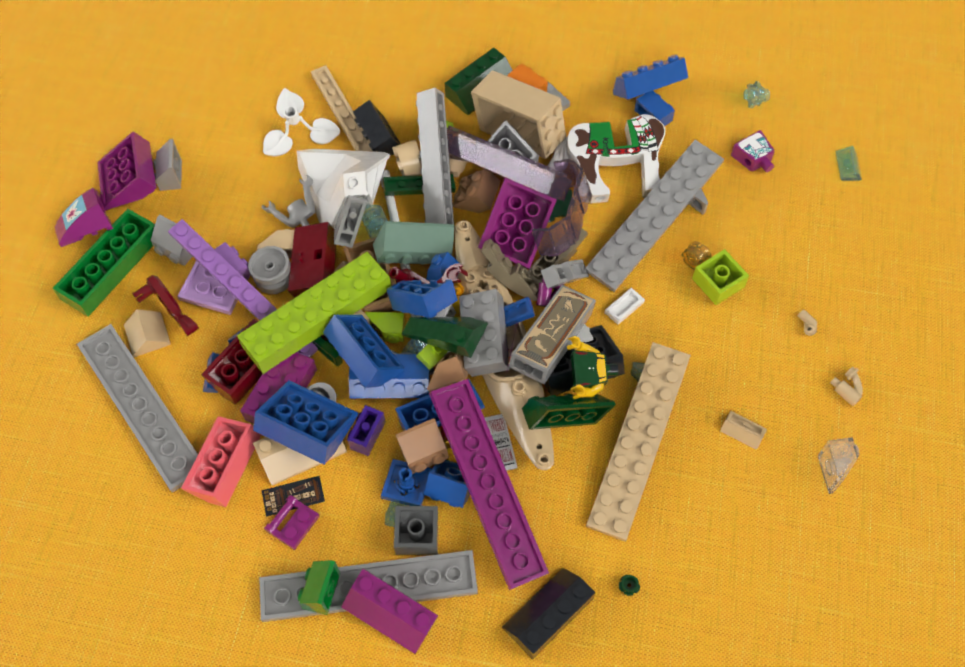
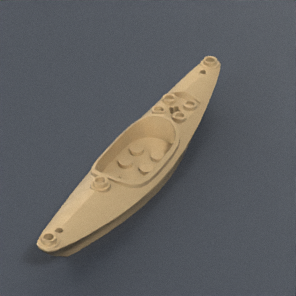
M465 220L459 221L455 226L456 260L463 265L462 268L468 273V277L462 273L458 274V278L461 280L460 283L464 287V293L461 296L497 289L503 297L504 306L514 303L507 287L487 270L489 260L481 252V249L477 248L481 239L473 226ZM522 321L506 327L508 356H510V353L512 355L526 335ZM512 368L508 371L482 375L498 409L525 454L538 469H550L554 464L551 429L529 430L522 411V407L528 402L529 398L539 396V398L545 397L542 383Z

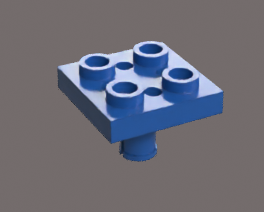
M393 459L381 493V499L408 506H422L428 475L432 468L428 467L422 472L412 474L406 462Z

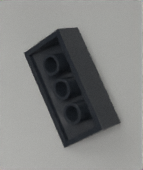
M562 568L502 628L533 660L594 599L596 592L582 578Z

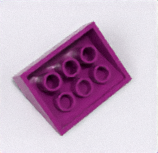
M134 131L97 162L101 200L105 210L144 199L156 189L150 142Z
M505 178L477 248L482 250L484 242L491 239L500 247L503 255L508 257L513 265L520 263L523 268L530 269L557 199Z

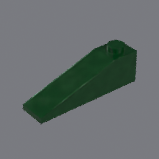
M410 317L402 335L471 358L488 323L472 317Z

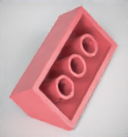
M218 416L181 489L208 503L226 507L255 449L253 443L260 439L261 434L253 431L252 424Z

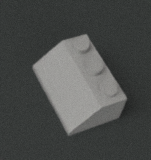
M505 120L483 147L514 182L525 185L536 172L539 155L513 126Z

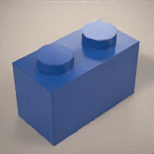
M654 91L647 92L636 99L634 111L639 115L647 114L654 116L662 122L664 127L673 121L675 110Z

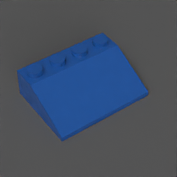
M288 380L255 412L253 431L325 465L337 451L356 420L358 412Z

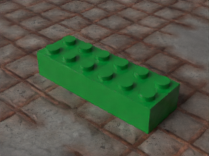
M127 209L112 224L113 229L107 230L52 288L60 300L88 317L153 247L151 238L155 224L130 209Z

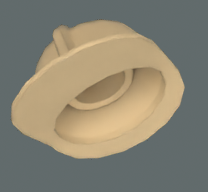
M449 152L450 174H453L454 177H459L460 173L464 171L466 163L470 161Z

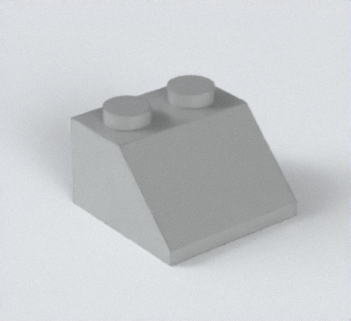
M169 139L156 152V159H154V168L156 170V173H154L155 183L160 191L181 189L182 159L173 139Z
M159 214L151 238L154 251L160 256H167L175 264L180 263L185 266L192 256L168 233L177 223Z

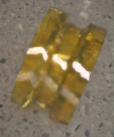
M696 241L692 242L682 252V257L684 256L683 261L693 270L712 257L709 249Z

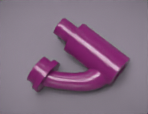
M543 278L542 283H539L537 306L546 307L561 286L547 288Z

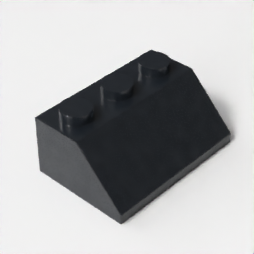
M368 100L353 111L356 117L354 121L359 128H363L361 132L366 140H370L369 146L373 152H386L389 155H394L392 147L401 143L384 115Z

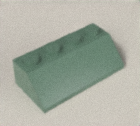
M385 221L373 243L377 262L424 265L431 264V260L436 254L448 252L452 255L454 224Z

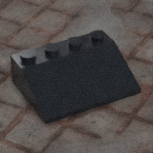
M603 326L590 328L593 340L583 343L605 354L606 364H617V376L625 374L623 354ZM575 349L566 351L545 382L550 395H558L570 391L573 387L570 355ZM608 376V379L615 378L617 376Z

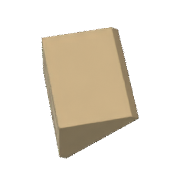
M136 309L124 324L133 357L171 345L161 312Z

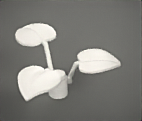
M284 88L278 98L276 109L280 117L286 118L285 133L281 130L270 131L264 138L263 153L268 156L286 154L293 145L292 139L287 136L289 134V125H296L299 121L309 130H312L310 133L312 141L320 145L327 144L340 134V129L334 122L325 118L316 119L313 122V127H311L302 116H299L304 108L303 99Z

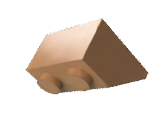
M434 418L396 434L402 455L412 474L422 472L426 468L434 464H440L449 458L447 448Z

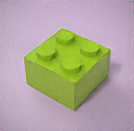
M724 249L695 267L692 279L710 300L717 305L743 289L749 275Z

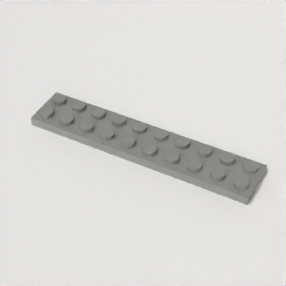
M694 140L586 266L585 270L587 273L615 292L722 165L724 158L697 140Z
M112 324L77 345L173 493L182 487L198 454Z
M473 551L338 567L341 575L328 614L346 611L341 606L362 569H366L417 602L478 594ZM306 572L259 577L262 622L322 615L304 610L299 604L298 595L301 588L305 587L307 581L305 580Z

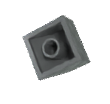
M438 506L395 507L394 550L396 555H438Z

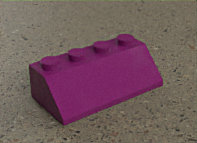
M362 569L341 608L414 654L418 651L438 617L436 613L366 569Z

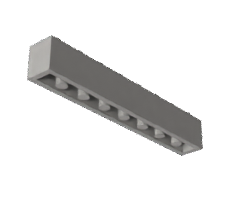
M436 88L418 92L416 100L425 223L454 224L444 93Z

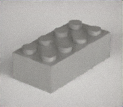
M497 289L459 296L461 317H472L488 323L472 357L464 356L465 370L472 377L505 371L507 369L510 370L508 366L509 356L504 302L501 294Z

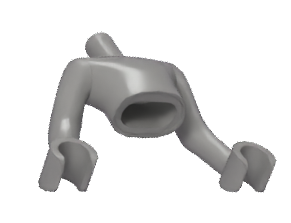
M306 175L307 180L305 182L302 179L299 180L303 184L305 202L302 199H298L287 207L289 218L278 211L271 201H268V208L262 205V209L267 213H272L278 220L291 228L299 224L302 226L309 225L307 219L315 213V206L310 192L313 179Z

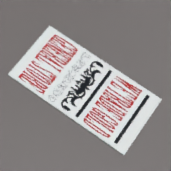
M502 414L485 417L505 469L518 468L506 421Z

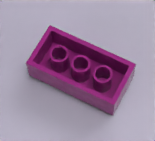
M296 352L262 374L240 410L245 421L254 424L255 412L288 380L307 388L317 371L314 359Z

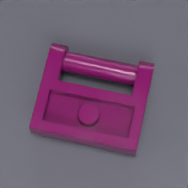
M289 495L284 506L271 523H267L264 530L295 550L320 516L295 497ZM295 507L297 509L281 532L277 530V527L289 511Z

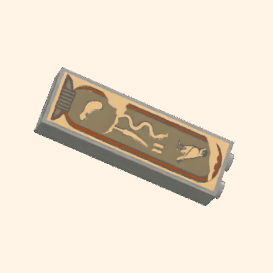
M561 285L513 351L509 368L545 384L568 350L567 345L572 344L568 338L578 335L591 316L596 300Z

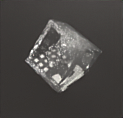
M853 437L829 440L817 456L829 494L835 492L859 457V448L854 443Z

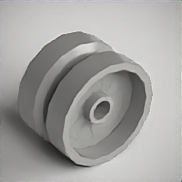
M266 246L252 254L248 269L257 288L267 294H278L288 288L291 262L287 253L282 248Z

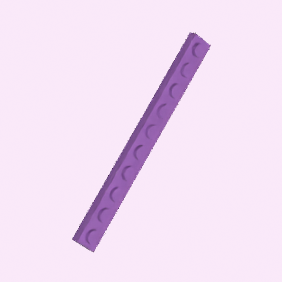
M183 219L168 231L170 236L259 321L277 310ZM311 342L297 351V353L310 358L318 351V348Z

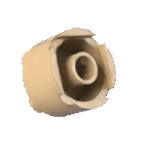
M416 139L392 147L395 157H398L396 161L399 170H402V176L422 175L420 150Z

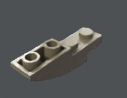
M573 222L552 247H548L528 270L530 277L538 284L542 283L543 276L541 270L569 261L577 252L576 248L587 237V231Z
M491 239L485 241L481 252L489 260L487 270L500 283L513 292L537 301L539 284L530 277L528 270L523 268L520 263L513 266L511 260L503 255L496 243Z

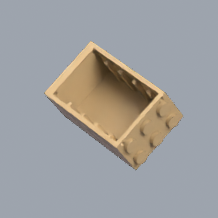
M493 70L471 91L481 131L493 135L502 123L507 120L534 151L544 159L553 153L555 148L565 140L566 132L560 97Z

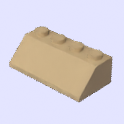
M268 437L253 443L272 486L321 464ZM343 441L329 460L347 453Z

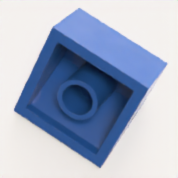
M445 460L440 464H435L429 472L424 495L429 496L432 500H441L453 507L463 508L470 493L458 464Z

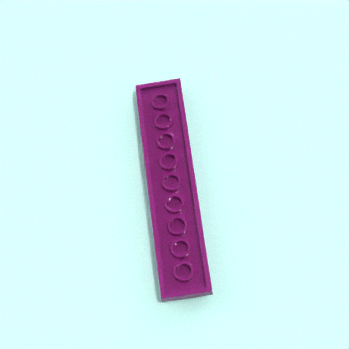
M466 379L431 391L429 395L508 589H514L549 574L469 380Z

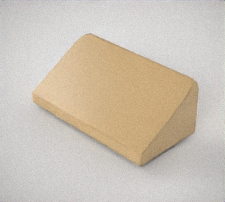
M730 411L721 428V432L754 449L758 448L767 431L766 428L733 411Z

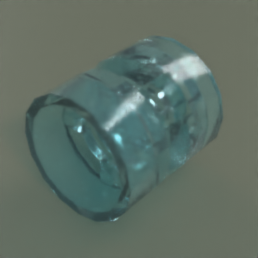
M371 205L365 208L362 222L366 226L369 237H377L384 222L388 220L381 206Z

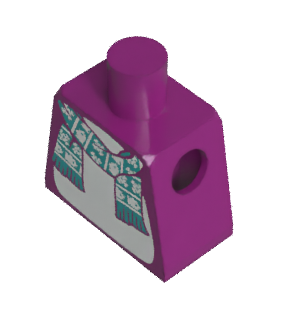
M761 130L734 144L731 156L748 170L755 171L762 167L767 173L774 168V164L771 162L774 149Z

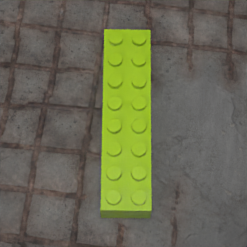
M365 252L238 334L239 342L264 374L323 335V331L334 315H353L387 292L386 289L391 287L390 277L368 252Z

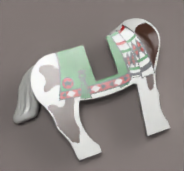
M643 114L627 120L625 126L628 146L615 147L610 122L578 124L570 130L565 140L555 148L554 155L547 169L550 172L563 171L570 161L578 174L579 181L587 192L590 204L608 202L610 196L609 188L600 177L598 165L623 166L640 162L642 197L645 198L660 181L658 174V152L665 136V127L662 122L651 115Z

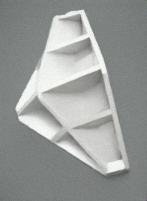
M298 150V169L303 181L307 180L306 175L313 179L310 192L319 223L329 222L335 229L338 216L348 195L367 199L364 211L373 208V202L390 155L386 152Z

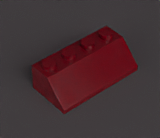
M253 318L252 321L241 332L245 331L258 321ZM236 337L207 367L201 376L220 395L236 405L255 385L263 373L242 348L238 337Z

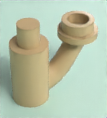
M851 367L845 374L848 380L852 379L854 389L844 380L841 382L836 377L830 382L835 387L834 391L852 406L863 397L862 383L857 374L859 369Z

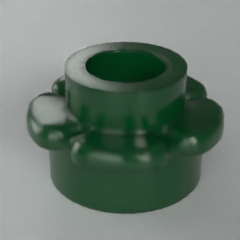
M624 575L621 577V582H619L621 592H624L627 596H633L634 593L639 591V580L635 576Z

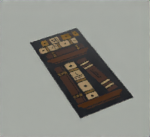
M320 476L261 490L266 517L278 514L289 495H292L306 506L325 502Z

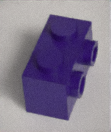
M365 405L362 413H359L353 430L349 432L347 437L351 450L369 456L386 422L384 412Z

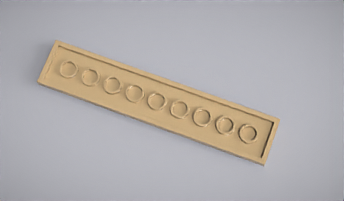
M654 342L652 343L588 519L587 528L626 542L688 365L690 354Z

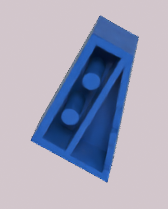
M447 279L444 283L430 280V284H422L421 280L400 281L386 289L393 310L426 318L435 317L438 312L458 301L452 279Z

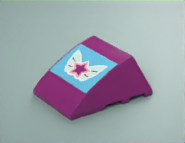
M94 188L79 196L62 213L55 225L58 243L61 247L82 240L84 235L90 233L93 236L97 235L98 230L104 228L107 230L113 229L111 221L106 215L101 194Z

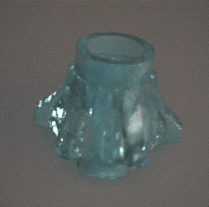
M755 81L753 85L748 84L747 89L744 91V99L748 101L749 108H753L755 105L760 106L762 102H767L770 98V91L762 87L758 81Z

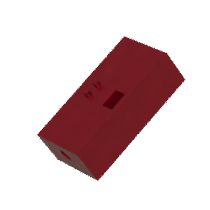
M329 222L296 227L294 230L288 292L294 298L334 273L337 245L334 244V228Z

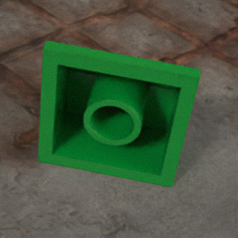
M313 561L311 568L308 567L305 574V580H307L305 587L301 588L298 595V601H300L299 604L302 609L328 615L341 575L335 561Z

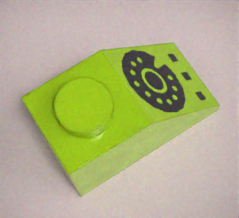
M365 312L371 327L384 341L390 343L404 342V336L402 335L405 328L404 313Z

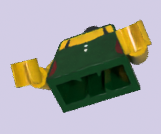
M577 336L569 337L568 340L572 344L567 345V349H575L570 355L573 382L571 390L577 393V395L573 396V399L576 400L580 397L591 398L603 390L608 382V376L618 375V365L606 364L605 354L581 342Z

